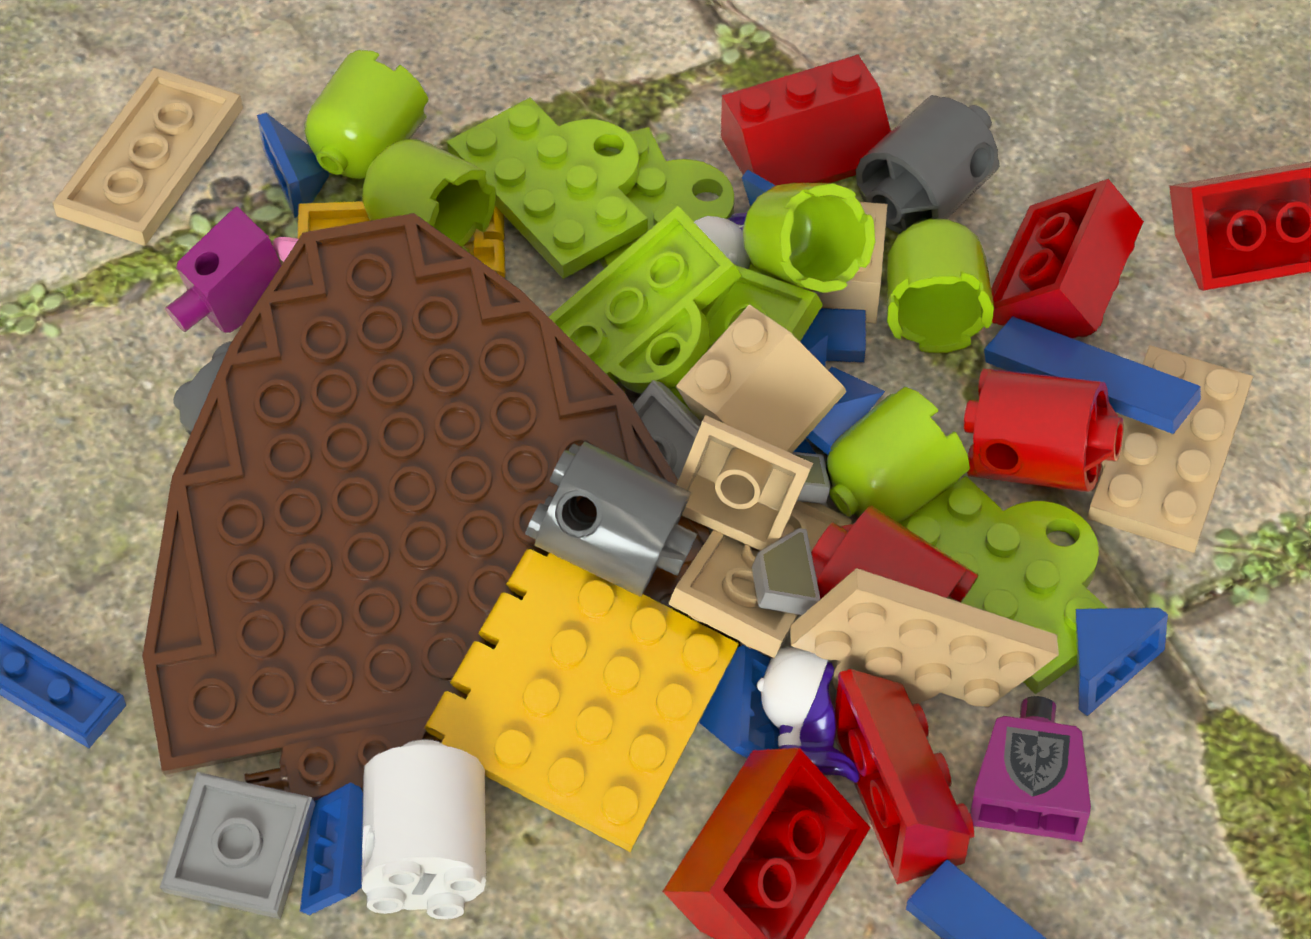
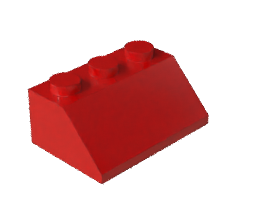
M859 54L722 95L721 139L742 175L749 170L776 186L790 183H833L856 176V168L861 158L891 132L880 87Z
M1311 161L1169 185L1175 236L1200 290L1204 291L1311 272Z
M1109 179L1029 206L991 287L994 305L992 323L1004 326L1013 316L1072 339L1087 337L1097 332V329L1103 322V315L1112 294L1119 285V278L1128 257L1135 248V241L1144 222Z
M853 669L839 672L835 705V740L840 752L849 757L859 771L860 779L858 782L853 783L896 884L933 874L946 860H949L955 866L965 864L969 841L971 838H974L975 834L973 821L964 803L956 804L949 788L951 786V775L944 756L940 752L934 754L927 739L929 736L928 723L922 707L919 703L911 704L901 683Z
M801 748L753 750L662 892L700 932L714 939H805L871 827Z

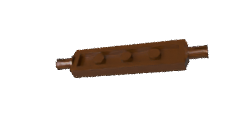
M430 716L286 744L282 745L279 761L280 768L250 774L245 773V782L309 796L314 801L349 783L359 786L363 791L364 767L375 755L392 748L402 747L411 741L433 740L441 743L442 740L434 737L424 729Z

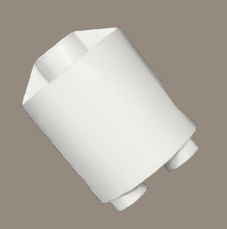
M433 740L411 741L402 747L392 748L375 755L365 765L363 776L362 890L367 894V907L371 911L385 914L398 912L402 909H427V914L436 919H452L461 916L464 913V903L473 900L482 893L486 883L484 767L475 756L461 749L448 747Z

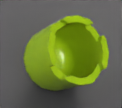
M356 50L348 54L312 105L304 123L308 145L317 157L318 163L332 174L343 175L352 179H365L367 169L372 161L387 146L397 141L410 139L427 117L424 114V107L429 100L420 82L402 65H398L395 71H393L385 64L375 61L379 56L377 52Z
M405 139L387 146L369 165L363 184L362 201L370 220L415 213L469 252L470 250L465 248L464 245L471 239L475 230L478 229L485 232L489 226L495 209L496 188L487 182L485 176L487 172L476 165L425 141Z
M790 183L777 185L759 195L747 211L743 226L744 249L751 264L763 275L816 292L838 291L847 287L846 282L855 276L860 267L866 268L870 263L875 245L874 220L871 215L865 214L861 203L855 198L856 193L849 188L833 183Z
M928 219L914 223L897 236L889 249L887 261V323L894 337L901 339L902 335L907 340L919 343L920 351L925 353H949L967 348L971 345V337L981 331L984 326L989 328L993 319L994 305L985 252L978 236L960 223L948 219Z
M903 387L897 393L888 395L840 435L832 444L826 462L829 480L833 486L829 490V495L833 503L844 515L850 517L855 514L859 518L872 505L900 523L955 485L960 477L969 471L968 455L959 436L955 431L947 437L945 436L940 427L931 418L938 412V409L919 392Z

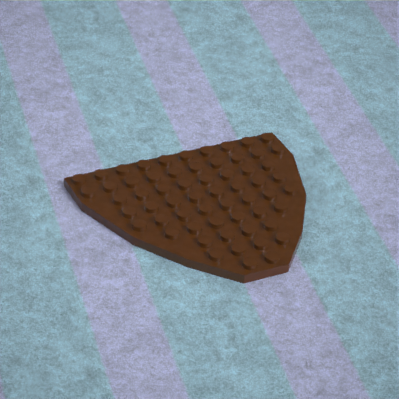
M415 213L303 232L227 350L172 475L142 657L161 769L164 775L281 752L282 745L430 716L445 691L452 692L466 700L468 695L454 688L450 681L474 641L495 649L496 646L484 640L479 635V631L501 593H508L523 600L524 597L510 590L506 584L526 549L534 550L546 557L548 556L549 552L535 546L536 539L525 535L538 505L540 503L544 504L549 495L554 497L559 486L551 483L550 478L564 450L569 451L572 444L581 447L584 441L677 485V477L625 392L522 290ZM577 496V506L580 511L587 516H597V509L593 501L584 496ZM681 516L678 525L697 533L689 554L678 576L657 567L643 594L691 618L688 614L668 604L675 587L711 533L707 526ZM698 622V623H700V624H702V625H704V626H706V627H708V628H710V629H712V630H714V631H716V632H718V633H720V634H722V635H724V636H726V637H728V638H730V639L736 641L737 643H739L738 647L741 646L739 640H737V639H735V638H733V637H731V636H729V635H727V634H725V633H723V632H721V631H719V630H717V629H715V628H713V627H711V626H709V625H707V624H705V623Z

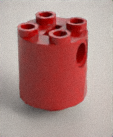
M983 368L978 386L979 401L969 400L964 415L965 433L973 434V444L968 452L970 469L967 475L969 477L1054 488L1092 491L1098 481L1103 461L1116 462L1120 456L1123 442V418L1118 417L1110 405L1105 382Z
M872 505L860 515L854 524L839 526L832 522L811 551L820 599L856 568L951 600L953 599L960 603L979 576Z

